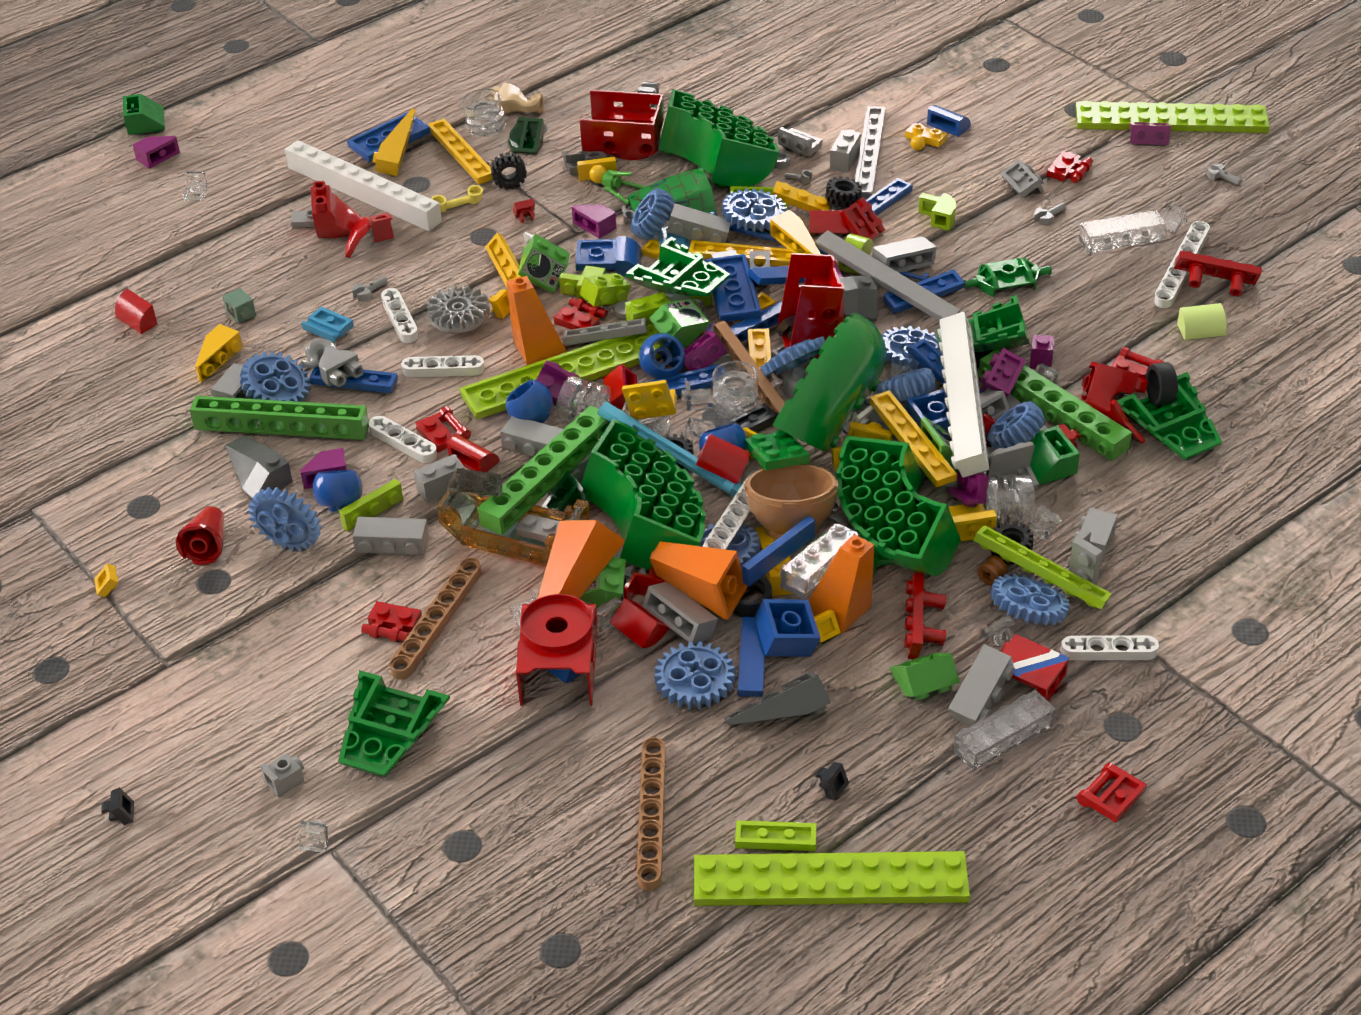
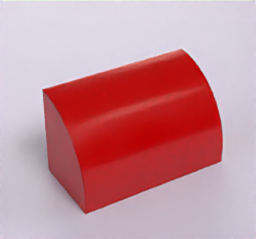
M810 210L809 234H824L827 230L833 234H849V228L840 216V213L844 210Z
M128 288L121 293L115 304L116 318L140 334L158 324L151 303Z
M621 364L604 377L603 381L605 401L624 411L629 409L622 392V387L638 383L637 375Z
M709 434L698 455L696 465L737 484L751 453Z
M455 436L446 442L448 456L455 454L464 467L481 476L500 462L498 455L462 436Z
M626 598L623 599L609 622L641 648H649L655 645L669 630L667 625L643 608L638 602Z

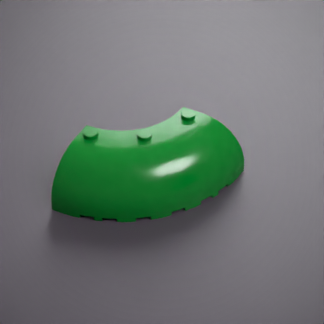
M672 89L658 148L662 152L679 155L694 162L699 168L703 167L709 174L711 182L720 187H750L760 183L772 172L779 156V147L773 143V137L768 136L767 131L761 126H757V128L753 126L754 121L744 115H734V110L723 105L718 108L710 100H696L693 94Z
M852 313L850 317L847 316L844 322H841L835 328L834 338L829 336L820 348V357L811 360L805 370L808 375L805 379L801 378L797 382L793 392L795 396L790 398L789 401L786 400L773 423V426L825 452H830L831 448L838 446L841 440L839 435L855 410L860 411L865 398L871 395L872 391L874 393L877 391L876 386L881 383L879 378L886 363V346L880 331L870 320L858 313Z
M613 418L591 451L581 484L586 489V499L596 504L613 519L620 530L622 538L625 539L620 558L626 559L629 564L650 570L653 566L650 561L651 553L656 549L659 542L693 546L700 545L705 530L704 520L706 517L702 507L703 498L700 491H696L694 488V480L686 469H681L676 464L677 459L667 450L661 451L655 446L656 442L651 438L644 439L638 435V430Z
M847 436L840 451V463L836 471L838 496L845 515L857 535L874 544V551L880 556L902 568L931 576L942 574L950 565L961 539L948 505L933 501L923 495H918L923 479L909 443Z

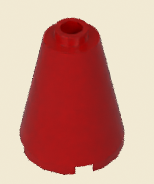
M208 506L179 531L175 541L176 548L184 559L187 557L196 565H208L217 560L223 550V512L217 507Z

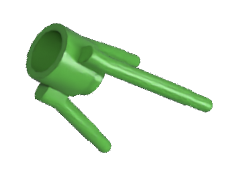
M608 170L602 177V185L605 186L604 190L612 193L627 205L630 202L613 189L619 188L621 184L638 189L646 186L621 179L620 176H631V172Z

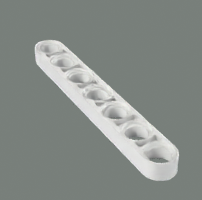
M1195 221L1190 226L1156 290L1154 304L1157 307L1169 308L1173 305L1189 274L1188 271L1174 269V262L1180 251L1200 253L1208 238L1210 228L1208 223Z
M757 470L751 471L745 481H747L753 473L757 472ZM745 481L702 547L726 550L751 512L746 500Z

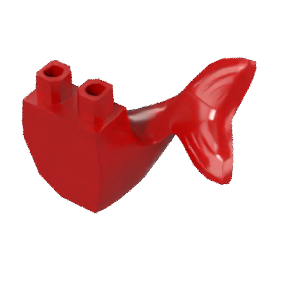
M325 181L313 182V187H311V205L317 237L342 238L349 236L345 257L350 258L360 239L370 230L372 226L371 220L365 216L361 217L332 193L330 186L325 185Z
M1091 362L1089 368L1092 369L1088 375L1084 376L1082 381L1083 391L1086 392V396L1081 395V400L1131 431V438L1143 444L1145 439L1131 425L1120 404L1113 398L1119 394H1133L1134 391L1145 394L1148 381L1139 379V374Z

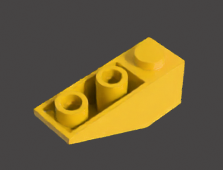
M219 324L206 335L195 365L200 383L204 382L243 348L239 331Z

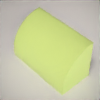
M1221 303L1182 307L1179 310L1177 325L1184 340L1226 336V316Z

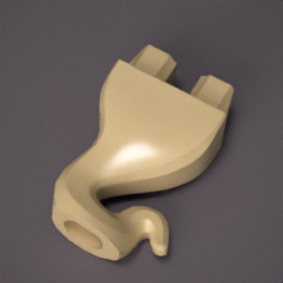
M503 83L502 87L494 86L492 88L491 97L487 96L485 103L486 109L495 110V115H506L511 112L541 113L544 108L545 99L539 93L527 100L517 87Z

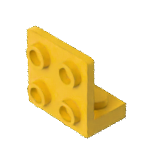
M666 380L622 387L630 415L634 419L640 420L676 414L677 394L675 389L669 390Z
M963 504L948 506L961 542L973 540L976 533L984 525L991 529L996 527L997 515L995 511H985L983 504H977L976 507H968Z

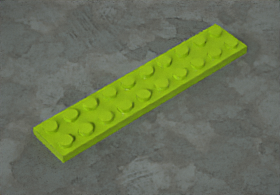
M1107 101L1076 102L1075 108L1077 129L1129 130L1130 122L1169 123L1171 126L1170 131L1269 133L1270 128L1266 106L1259 104L1212 105L1202 103L1166 104L1163 102L1114 103Z
M652 323L647 325V333L604 339L459 388L460 395L476 420L505 411L506 398L523 383L529 380H536L546 360L555 362L566 371L577 374L586 383L607 376L621 364L627 368L639 365V351L642 344L648 337L660 332ZM653 345L652 347L655 350L659 348L660 345ZM656 354L655 357H656V359H657V358H660V357H662V356L659 355V354Z
M965 851L694 855V906L969 903L970 899Z

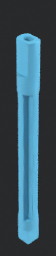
M605 401L599 408V416L609 422L614 418L638 430L639 436L646 440L651 438L656 442L655 446L661 451L667 450L677 459V463L717 486L730 496L734 497L742 486L740 482L735 484L697 466L696 456Z

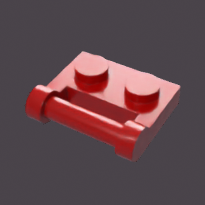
M1124 346L1110 366L1139 374V379L1146 380L1147 367L1155 363H1164V361L1160 359L1153 360L1132 352L1130 348Z
M448 406L441 408L439 413L415 422L416 429L423 438L435 444L437 453L447 449L446 442L451 438L462 436L469 439L471 436L470 430L461 425ZM447 421L457 433L452 435L443 425V422Z
M1107 763L1101 769L1102 773L1086 790H1081L1077 794L1076 799L1080 805L1084 807L1089 806L1117 823L1146 791L1147 784L1116 765ZM1109 780H1115L1100 797L1095 796Z

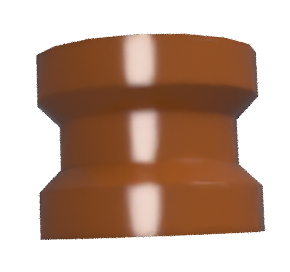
M993 555L987 559L986 563L978 567L977 573L985 584L992 586L995 579L998 580L999 576L1004 577L1008 573V568L1000 557Z

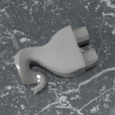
M324 338L312 340L305 350L308 361L301 360V364L307 368L314 369L319 366L321 378L329 387L332 385L340 387L345 384L346 378L350 376L358 378L363 375V368L357 354L348 350H337L334 343Z

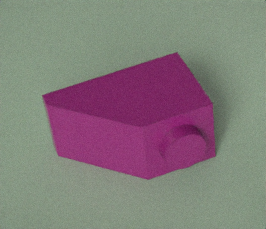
M151 136L132 144L136 160L149 169L180 153L177 137Z
M602 204L573 205L571 207L573 223L599 239L617 229L616 212Z
M1032 335L1029 368L1051 370L1054 336Z
M343 448L321 451L300 470L304 489L313 488L315 476L319 472L347 470Z

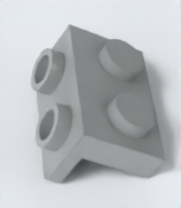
M781 127L778 130V145L808 157L822 147V139L794 128L787 130Z
M1086 530L1080 536H1076L1071 543L1072 552L1068 562L1070 565L1069 571L1097 585L1102 550L1090 544L1091 532Z

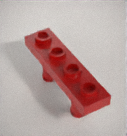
M1180 251L1174 262V269L1190 272L1188 284L1190 287L1199 288L1201 286L1202 274L1231 280L1230 295L1236 297L1242 295L1243 283L1256 285L1262 273V267L1214 258L1209 255L1195 254L1190 251Z
M914 572L912 580L907 581L905 594L909 595L905 604V612H909V615L906 616L904 627L905 630H908L904 641V648H908V659L919 657L923 642L943 646L946 639V630L925 627L923 624V606L944 610L946 594L925 591L924 574Z

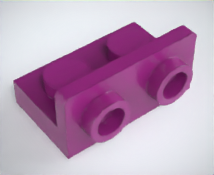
M1130 122V143L1169 145L1171 126L1169 123Z
M708 330L684 349V366L689 371L708 367L724 355L727 349L717 335Z
M1005 348L1001 350L999 355L995 353L989 363L992 366L990 372L986 370L980 380L983 383L980 391L984 392L987 388L1004 391L1007 398L1026 360Z
M546 360L536 378L537 381L543 383L550 390L553 401L568 410L584 383V380L577 374L568 372L561 368L559 364Z
M958 472L957 482L959 486L946 487V492L951 494L954 499L963 502L964 506L976 507L977 504L986 503L989 476L980 472L962 477L961 473Z

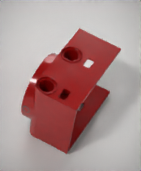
M590 90L592 120L580 119L582 151H603L605 154H611L623 160H640L652 156L659 150L660 132L664 122L663 94ZM614 102H623V106H614ZM651 104L658 105L657 108H651Z
M791 253L778 326L785 318L796 314L791 340L787 337V333L781 336L785 349L808 339L814 340L818 337H824L826 341L829 336L834 338L835 328L841 322L843 323L844 285L837 276L833 255ZM805 278L804 285L798 286L799 279ZM818 352V355H816V356H814V357H812V358H810V359H813V358L818 359V358L820 357L819 352Z
M566 594L546 595L534 600L530 604H522L516 666L520 706H523L526 674H530L535 669H571L576 674H587L590 706H592L598 635L596 604H586L579 598Z

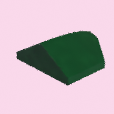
M525 117L517 119V123L510 131L508 139L513 153L538 154L543 144L544 120Z
M567 471L541 507L553 520H580L587 511L586 489L570 471Z

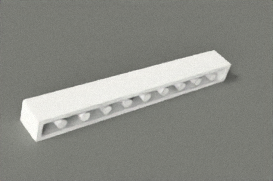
M299 140L285 148L289 169L316 181H325V185H329L340 192L427 231L432 230L442 222L440 204L433 199Z
M961 312L940 319V329H937L941 340L939 347L942 353L940 358L944 367L942 374L946 382L943 386L948 396L945 398L946 406L949 410L946 414L951 425L948 427V431L953 440L950 441V447L954 455L951 457L954 469H959L962 477H967L989 470L972 330L965 312Z

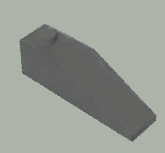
M865 275L840 278L839 281L844 285V314L850 316L852 313H858L871 322H876L877 288L873 278Z
M245 435L225 445L242 491L251 500L261 489L266 491L270 487L274 491L278 487L280 490L293 482L289 462L277 451Z
M810 671L782 685V692L768 693L762 696L763 698L760 699L761 703L757 705L755 702L750 703L726 716L724 720L728 725L805 715L811 712L813 715L825 711L827 709L825 705L830 704L831 701L819 676Z

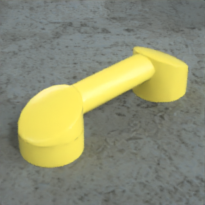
M472 185L467 189L468 196L446 201L444 196L435 195L431 199L439 202L441 212H446L447 209L478 203L483 198V189L479 185Z

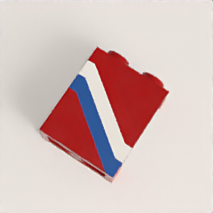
M1017 634L1009 642L1006 641L1001 649V652L1012 657L1015 667L1012 678L1036 688L1035 702L1045 706L1067 675L1069 657Z

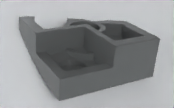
M562 151V157L570 175L578 174V161L607 158L603 151H579L577 154H568V151Z

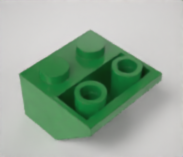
M142 94L123 96V117L128 135L165 130L163 106Z
M1059 426L1041 430L1035 434L1034 438L1028 441L1033 442L1035 446L1030 468L1039 485L1077 474L1080 453Z

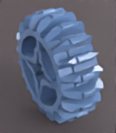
M661 188L653 189L650 193H647L632 216L631 232L646 241L656 236L662 230V227L666 225L674 207L673 196Z
M917 369L883 380L876 386L877 394L890 390L895 398L902 402L933 391L936 387V380L931 369Z
M1031 401L1023 402L1010 408L1001 417H998L997 421L988 431L987 439L990 442L989 444L995 449H1004L1015 446L1018 443H1027L1035 437V434L1040 432V428L1044 425L1046 419L1042 410Z

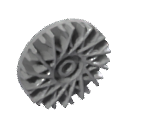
M456 285L453 288L449 286L448 293H445L442 288L441 292L437 291V297L432 295V299H429V303H427L430 323L437 329L449 333H463L474 330L481 326L490 314L487 295L485 293L481 294V289L476 287L471 291L469 285L466 287L462 285L461 291H457Z

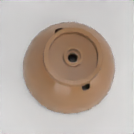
M807 464L765 470L763 468L753 473L745 481V494L749 509L759 523L764 526L766 534L774 539L781 537L808 516L815 519L816 535L820 530V525L832 512L838 493V480L830 472Z

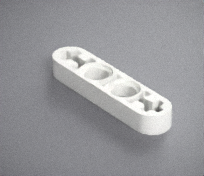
M395 288L385 289L381 293L382 303L399 339L404 343L415 342L418 339L417 326L400 292Z
M476 355L408 357L401 362L402 372L406 377L477 376L485 370L483 358ZM432 365H436V366H437V367H435V368H428L429 366H432ZM451 365H459V366L453 367V368H452V367H449V366H451Z
M375 416L369 420L370 433L374 437L419 462L431 463L437 459V450L434 443L384 416ZM394 433H399V434H400V435L395 436V437H391V436H390L391 434H394ZM409 442H415V443H416V444H414V445H405L406 443H409Z
M1146 635L1067 636L1062 640L1060 653L1069 657V660H1152L1157 656L1159 643L1154 637ZM1099 645L1103 650L1095 651L1091 646ZM1124 645L1128 650L1120 651L1116 646Z

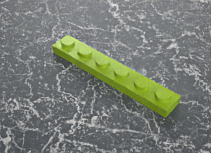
M985 525L976 533L973 539L983 549L992 550L999 554L1002 559L1021 566L1024 571L1042 577L1046 583L1064 589V592L1070 596H1077L1090 607L1102 610L1112 594Z

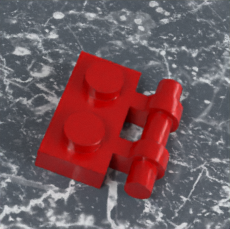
M1063 151L1047 170V177L1063 182L1069 178L1072 183H1077L1083 179L1085 172L1091 169L1093 159L1087 157L1080 161L1081 156Z
M862 197L842 211L840 216L853 234L873 240L886 229L882 225L883 221L881 218H877L871 209L872 205L870 202L867 203L865 198Z
M570 298L568 304L572 308L564 306L553 319L554 324L570 330L600 325L598 317L605 318L607 310L602 309L601 306L588 304L580 298Z
M376 601L367 618L368 624L362 625L361 632L369 634L372 638L385 637L390 638L392 642L398 643L407 638L422 617V612L420 609Z

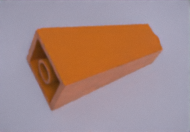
M518 277L507 281L513 342L526 365L566 353V349L528 277Z
M597 520L559 521L538 598L551 594H566L580 598L622 547L625 539Z
M855 534L852 535L838 549L809 599L813 616L829 609L834 611L842 634L871 607L874 544Z
M659 542L656 549L651 553L650 561L658 577L723 619L729 620L748 587L743 583L742 566L737 551Z

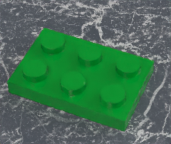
M782 430L774 431L773 434H754L752 437L745 438L746 448L765 470L810 463V454L793 436Z

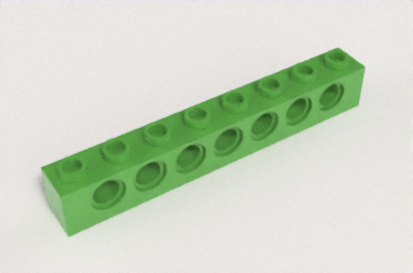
M995 350L980 359L979 377L982 378L986 370L990 372L992 366L989 363L995 353L999 355L1001 350ZM1026 365L1023 366L1010 392L1020 403L1030 401L1035 403L1042 410L1046 420L1056 426L1065 424L1069 430H1076L1081 435L1080 438L1076 439L1110 461H1113L1130 448L1131 431Z
M195 396L190 408L194 430L365 440L369 429L367 408L362 405Z
M590 405L529 462L525 463L494 494L481 503L478 507L480 525L503 535L555 487L567 471L571 472L585 459L610 424L609 421L598 415L599 409Z

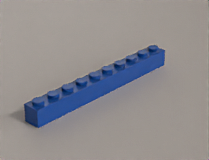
M782 301L761 311V317L745 319L731 326L730 329L739 341L743 342L748 339V329H768L778 324Z

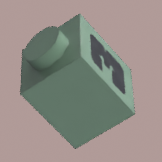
M241 288L222 296L226 313L238 324L256 316L253 299Z

